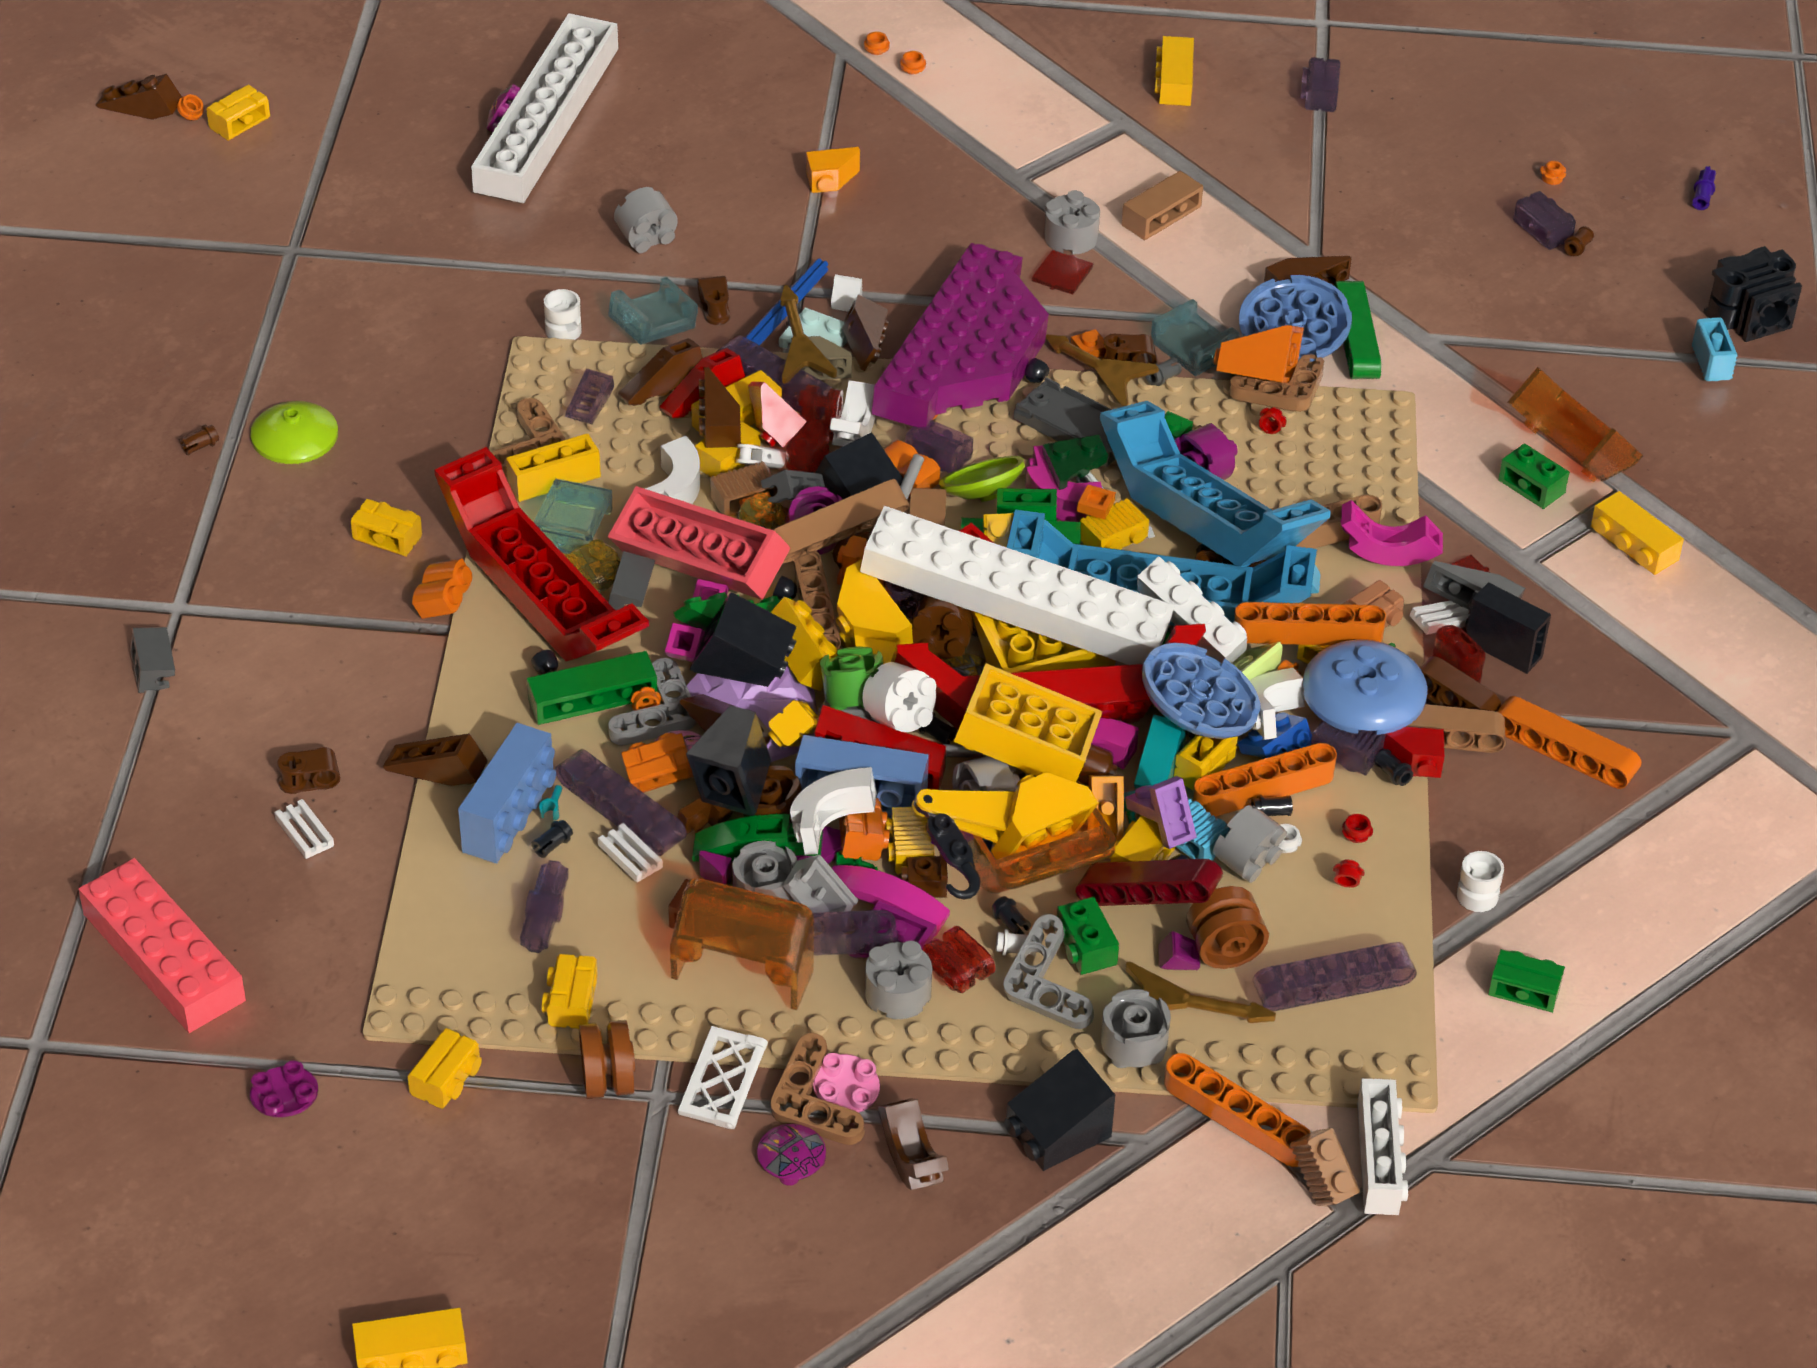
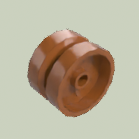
M1227 886L1216 888L1207 902L1193 903L1187 912L1186 922L1195 940L1200 957L1205 964L1212 968L1228 969L1241 966L1258 956L1268 944L1269 932L1260 915L1252 893L1243 887Z
M627 1020L609 1021L606 1028L607 1043H602L601 1030L596 1023L579 1025L586 1099L602 1098L607 1092L606 1075H611L612 1088L617 1096L634 1094L633 1072H635V1058Z

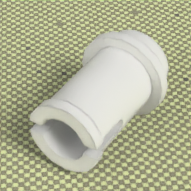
M1007 929L1004 932H998L996 951L1002 952V955L1005 956L1007 952L1019 953L1028 935L1009 933ZM1031 952L1028 955L1036 956V952Z

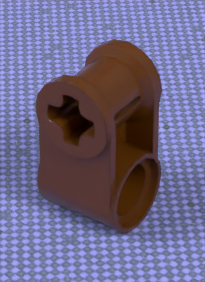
M726 276L697 279L699 299L703 306L706 321L713 325H722L728 322L730 311L727 303L729 293Z
M1114 333L1104 338L1103 345L1106 350L1102 359L1114 360L1116 358V360L1157 363L1154 340L1149 335H1121Z
M327 747L284 753L277 762L278 769L281 772L279 787L288 794L331 789L341 779L335 752ZM289 761H292L293 769H290ZM292 777H295V785H293Z

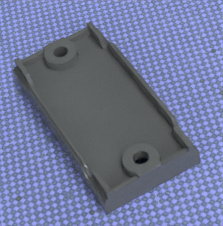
M1047 377L1024 400L1016 404L1014 419L1056 441L1099 435L1108 453L1107 463L1103 465L1108 467L1116 460L1100 421V412L1112 409L1067 386L1061 388L1059 383Z

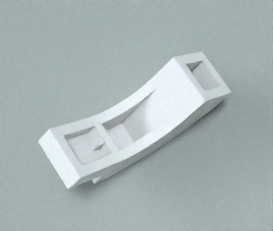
M849 380L840 419H831L830 430L834 433L832 445L843 447L871 433L876 416L872 415L875 384Z
M683 436L660 446L661 468L669 477L646 489L693 504L700 490V459L696 447L687 436Z
M1294 668L1268 672L1249 680L1258 694L1261 705L1257 721L1251 729L1257 730L1264 740L1277 738L1275 713L1305 707L1303 678Z
M872 767L833 773L813 782L797 795L791 805L790 814L795 837L798 843L803 842L805 855L818 854L821 832L831 821L849 814L875 811L877 792Z

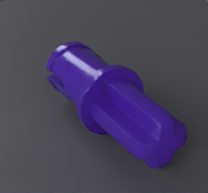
M1706 166L1704 170L1700 171L1699 179L1694 184L1695 195L1692 205L1697 210L1707 209L1710 205L1711 195L1715 192L1714 181L1716 171L1712 170L1710 166Z

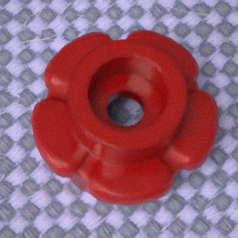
M1266 407L1260 412L1259 426L1265 433L1276 434L1282 427L1286 426V417L1283 416L1280 409L1276 407L1269 409Z
M1352 814L1342 824L1343 836L1353 843L1366 842L1368 837L1373 835L1371 821L1365 815Z
M1345 859L1333 867L1335 872L1334 881L1343 887H1357L1362 876L1365 875L1359 863L1354 860Z

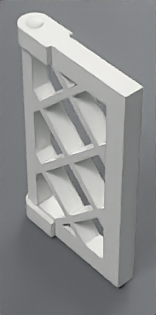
M711 1026L679 1106L678 1114L716 1124V1126L735 1129L768 1041L761 1037ZM717 1041L726 1042L730 1045V1048L713 1055ZM744 1048L754 1050L751 1060L747 1063L744 1062L738 1052ZM734 1053L741 1066L723 1073L717 1061ZM713 1063L719 1076L702 1083L701 1081L707 1066ZM745 1072L739 1090L734 1092L727 1079ZM723 1081L730 1094L712 1101L706 1089ZM699 1092L703 1093L708 1104L702 1107L692 1105L696 1094ZM734 1100L729 1115L720 1113L716 1109V1107Z

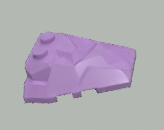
M788 665L781 678L775 677L768 687L697 673L687 684L691 697L704 694L736 707L756 712L757 717L770 731L772 729L769 727L768 722L778 713H784L783 709L793 700L807 702L818 715L814 689L800 684ZM772 738L767 744L771 762L797 754L800 746L784 747L783 745L779 747Z

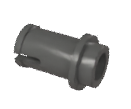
M1170 358L1159 365L1156 364L1159 372L1147 375L1148 383L1161 386L1165 383V380L1179 375L1182 371L1181 364L1178 363L1171 366L1178 359Z

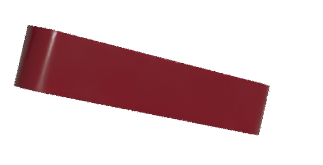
M1210 859L1093 863L1078 883L1075 892L1080 900L1094 897L1099 906L1204 903L1210 899L1222 879L1223 871L1216 862Z

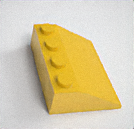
M971 611L987 664L1006 672L1018 673L1115 666L1116 660Z
M986 663L954 742L968 750H975L1021 769L1029 775L1038 776L1048 772L1076 782L1086 761L1103 711Z

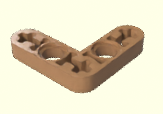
M1314 354L1302 356L1289 383L1236 375L1230 381V396L1235 400L1291 411H1305L1310 408L1323 377L1324 360L1322 357L1317 358Z
M526 398L517 404L518 421L530 439L491 452L502 463L505 477H507V457L566 440L544 405L535 398ZM539 427L548 428L547 431L543 432L535 431Z
M817 1033L805 1034L797 1042L771 1098L773 1117L782 1124H799L811 1128L821 1137L845 1145L857 1144L865 1135L864 1119L861 1114L810 1096L813 1091V1083L820 1071L824 1057L828 1054V1049L823 1036ZM813 1046H818V1051L812 1053L810 1064L806 1062L808 1057L807 1049L811 1050ZM796 1072H804L809 1076L807 1082L800 1085L792 1083L790 1078ZM787 1102H792V1108L788 1107L786 1111H781L780 1105L785 1106ZM820 1110L827 1114L826 1120L818 1124L811 1122L808 1119L809 1115L814 1111ZM798 1111L802 1112L801 1118L799 1117ZM834 1116H836V1117H837V1123L834 1122V1124H833ZM850 1122L855 1123V1129L851 1128L849 1132H844L843 1126L848 1127Z

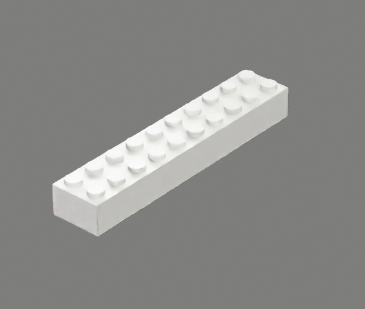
M568 13L471 166L474 193L513 202H525L618 50L617 23Z
M887 506L883 507L865 546L860 569L861 573L950 602L962 608L1128 665L1144 664L1149 653L1163 644L1175 608L1173 604Z

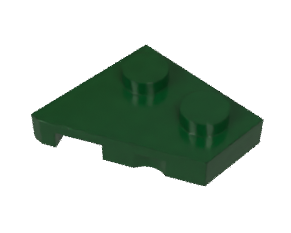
M1099 435L1043 444L1042 450L1059 490L1066 488L1068 481L1075 476L1081 479L1089 474L1090 470L1099 468L1107 463L1108 453Z

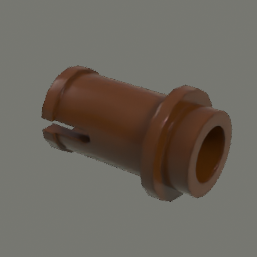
M1586 226L1580 227L1574 236H1569L1565 240L1564 249L1566 253L1570 256L1581 255L1585 251V246L1593 240V231Z
M203 425L201 430L182 437L179 441L180 444L184 443L181 447L185 454L190 455L208 445L211 447L215 446V442L219 441V435L213 425Z

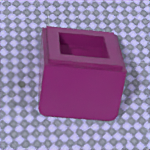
M701 850L699 853L700 876L715 889L726 892L732 881V858Z
M1171 931L1159 943L1160 968L1167 970H1198L1200 968V954L1195 945V940Z

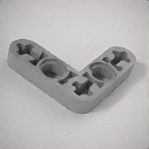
M660 658L652 663L657 675V690L661 696V705L619 714L610 719L608 723L609 738L613 743L628 745L657 738L671 731H687L696 725V721L690 717L686 709L679 703L681 699L691 697V694L674 660ZM663 672L669 675V680L665 681ZM670 691H678L681 693V695L672 698L668 697L666 693ZM650 719H656L661 722L656 726L645 724Z
M1043 915L1035 921L1004 979L1006 996L1018 1005L1075 1029L1086 1028L1094 1019L1091 1001L1079 993L1043 979L1064 938L1061 920L1055 915ZM1050 926H1054L1055 934H1048L1045 939V947L1041 944L1044 939L1042 929H1049ZM1031 952H1039L1043 955L1042 962L1035 966L1028 965L1025 962V958ZM1023 970L1027 973L1024 979L1026 989L1020 988L1018 992H1015L1013 984H1020L1024 977ZM1047 992H1052L1058 996V1000L1052 1006H1044L1040 1003V997ZM1065 999H1067L1069 1008L1078 1010L1080 1006L1084 1007L1085 1015L1079 1014L1075 1018L1072 1010L1064 1006Z

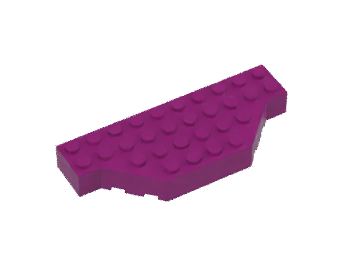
M970 243L875 384L872 415L926 430L934 416L946 413L949 407L959 406L961 409L982 406L985 400L996 398L998 402H1003L1010 399L1025 375L1027 364L1037 356L1045 343L1049 313L1020 279L1023 257L1013 255L1008 251L988 248L983 244Z

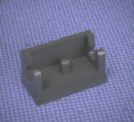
M783 470L761 480L763 489L773 488L774 486L778 489L776 496H771L768 499L771 503H779L786 499L793 500L800 491L809 487H825L822 474Z
M623 551L608 602L615 610L631 603L636 607H642L655 560Z
M167 627L133 628L130 652L138 693H145L146 690L169 688V681H156L159 677L175 676V666Z

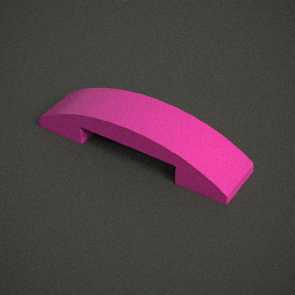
M837 865L832 867L833 871L856 898L874 905L879 900L936 924L937 932L935 937L950 915V910L937 899L898 877L861 866Z

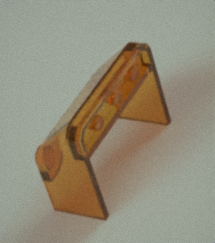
M1539 367L1534 370L1508 401L1515 410L1526 418L1523 424L1535 434L1540 430L1584 467L1581 472L1593 482L1597 479L1604 482L1635 466L1643 457L1614 428L1608 427L1582 406Z
M1097 808L1093 810L1079 829L1080 833L996 860L981 837L962 831L963 836L973 851L975 869L981 880L980 885L990 893H1003L1108 859L1115 853L1116 837Z
M701 878L691 879L687 883L682 895L670 943L671 979L678 980L685 962L698 961L704 949L764 963L766 975L774 984L791 987V1009L797 1010L814 972V915L807 906L798 902Z

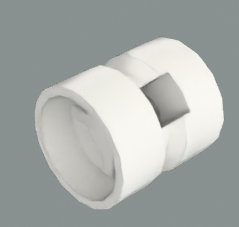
M558 289L548 293L544 298L547 337L576 340L582 333L580 297L577 293L567 289Z
M1476 851L1464 858L1457 888V899L1466 909L1474 912H1485L1496 906L1504 874V864L1499 857L1487 851Z

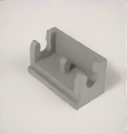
M820 854L797 861L782 885L821 932L828 930L834 919L839 925L844 922L852 907L858 902V899Z

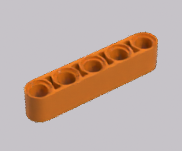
M1244 602L1236 607L1234 621L1245 629L1247 643L1271 644L1280 641L1281 644L1333 645L1356 639L1382 642L1386 613L1382 608L1375 605Z
M1510 696L1497 711L1505 718V737L1613 788H1625L1642 765L1640 756L1635 751L1522 698Z
M1317 743L1203 776L1195 782L1193 801L1199 802L1206 812H1210L1211 816L1214 815L1216 817L1243 809L1248 805L1251 806V799L1257 798L1258 795H1263L1264 798L1283 797L1326 785L1334 777L1337 758L1336 749L1326 743Z
M1177 1053L1168 1059L1164 1085L1169 1093L1283 1164L1290 1167H1299V1161L1295 1160L1296 1155L1292 1153L1293 1148L1289 1144L1311 1133L1307 1127L1188 1054ZM1174 1073H1184L1187 1076L1179 1077L1176 1076ZM1211 1090L1215 1094H1206L1203 1091ZM1231 1108H1240L1243 1112H1235ZM1267 1125L1270 1126L1272 1129L1265 1130L1262 1129L1260 1126Z

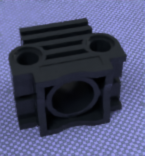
M1766 246L1753 249L1745 255L1730 256L1718 260L1717 268L1712 270V275L1715 278L1709 306L1704 308L1703 313L1708 318L1721 317L1727 330L1737 328L1736 333L1739 336L1743 335L1742 339L1744 342L1791 329L1802 289L1800 282L1795 283L1796 263L1783 249L1770 252Z

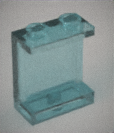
M665 277L661 278L658 292L635 299H630L622 290L611 292L608 316L642 345L695 328L698 305L670 279Z
M1191 299L1152 321L1151 337L1154 340L1155 346L1171 358L1178 359L1177 363H1180L1182 367L1196 377L1216 366L1214 364L1216 349L1221 347V342L1239 338V332L1233 327L1223 332L1218 331L1197 314V301Z
M555 478L534 523L562 553L583 557L579 549L593 545V537L604 514L610 515L613 510L612 490Z

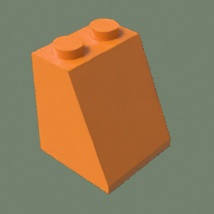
M1285 325L1221 342V347L1216 349L1214 364L1217 365L1216 371L1289 383L1298 363L1304 328Z

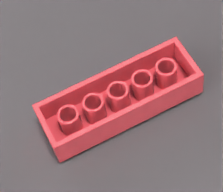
M638 486L634 488L608 535V538L622 552L625 551L654 559L657 565L702 580L727 585L731 590L763 600L790 550L788 544L774 530Z
M135 858L78 888L84 916L188 1033L246 1001L242 975Z

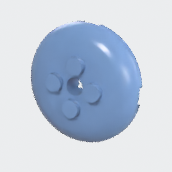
M1290 275V279L1276 282L1275 279H1271L1260 284L1247 295L1239 313V326L1243 337L1285 325L1303 327L1299 359L1307 354H1314L1317 358L1329 356L1344 343L1352 324V312L1343 293L1324 280L1305 275Z
M1356 639L1328 646L1312 658L1303 676V695L1311 710L1329 725L1354 734H1358V730L1376 731L1377 735L1400 730L1415 721L1426 704L1427 683L1420 667L1404 652L1379 641Z
M1184 643L1164 644L1156 647L1149 653L1143 664L1142 681L1151 702L1171 722L1193 734L1215 739L1240 736L1255 725L1261 709L1258 694L1249 679L1231 662L1224 658L1221 663L1206 655L1207 649Z

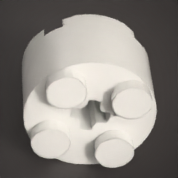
M888 662L877 668L879 671L874 677L869 676L863 689V706L865 711L871 715V719L901 732H911L920 727L928 726L933 718L932 712L936 701L935 680L924 672L899 663Z

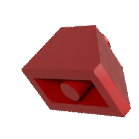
M1404 727L1391 733L1379 735L1378 752L1383 749H1389L1402 763L1411 765L1413 776L1441 778L1445 757L1444 729Z

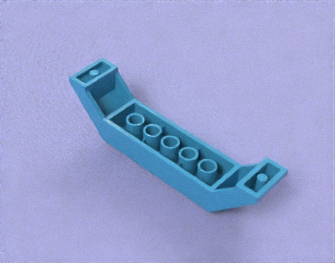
M1148 400L1100 412V421L1131 498L1143 505L1144 508L1160 516L1161 519L1176 526L1180 531L1195 538L1197 542L1206 545L1216 554L1228 559L1235 566L1247 567L1254 562L1269 560L1286 551L1287 545H1298L1330 518L1331 511L1312 499L1272 510L1180 454L1164 418L1165 411Z
M1015 510L1007 544L1009 549L1138 593L1140 592L1137 590V576L1159 556L1165 562H1172L1179 569L1180 576L1187 582H1194L1201 589L1202 596L1207 601L1216 602L1223 609L1224 616L1232 623L1234 622L1236 607L1244 602L1300 603L1311 596L1317 549L1287 545L1286 551L1255 567H1238L1231 564L1073 544L1046 521L1045 513ZM1170 621L1169 625L1176 626L1172 621Z

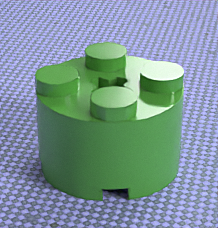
M859 646L837 650L838 656L831 659L829 654L824 656L820 661L825 700L830 704V707L837 710H844L853 706L864 708L862 699L863 689L869 676L874 677L879 671L877 668L883 664L882 653L878 651L876 655L873 654L872 648Z

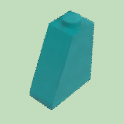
M1153 715L1134 782L1135 790L1146 785L1153 786L1174 777L1176 755L1186 746V733L1184 729L1166 717Z

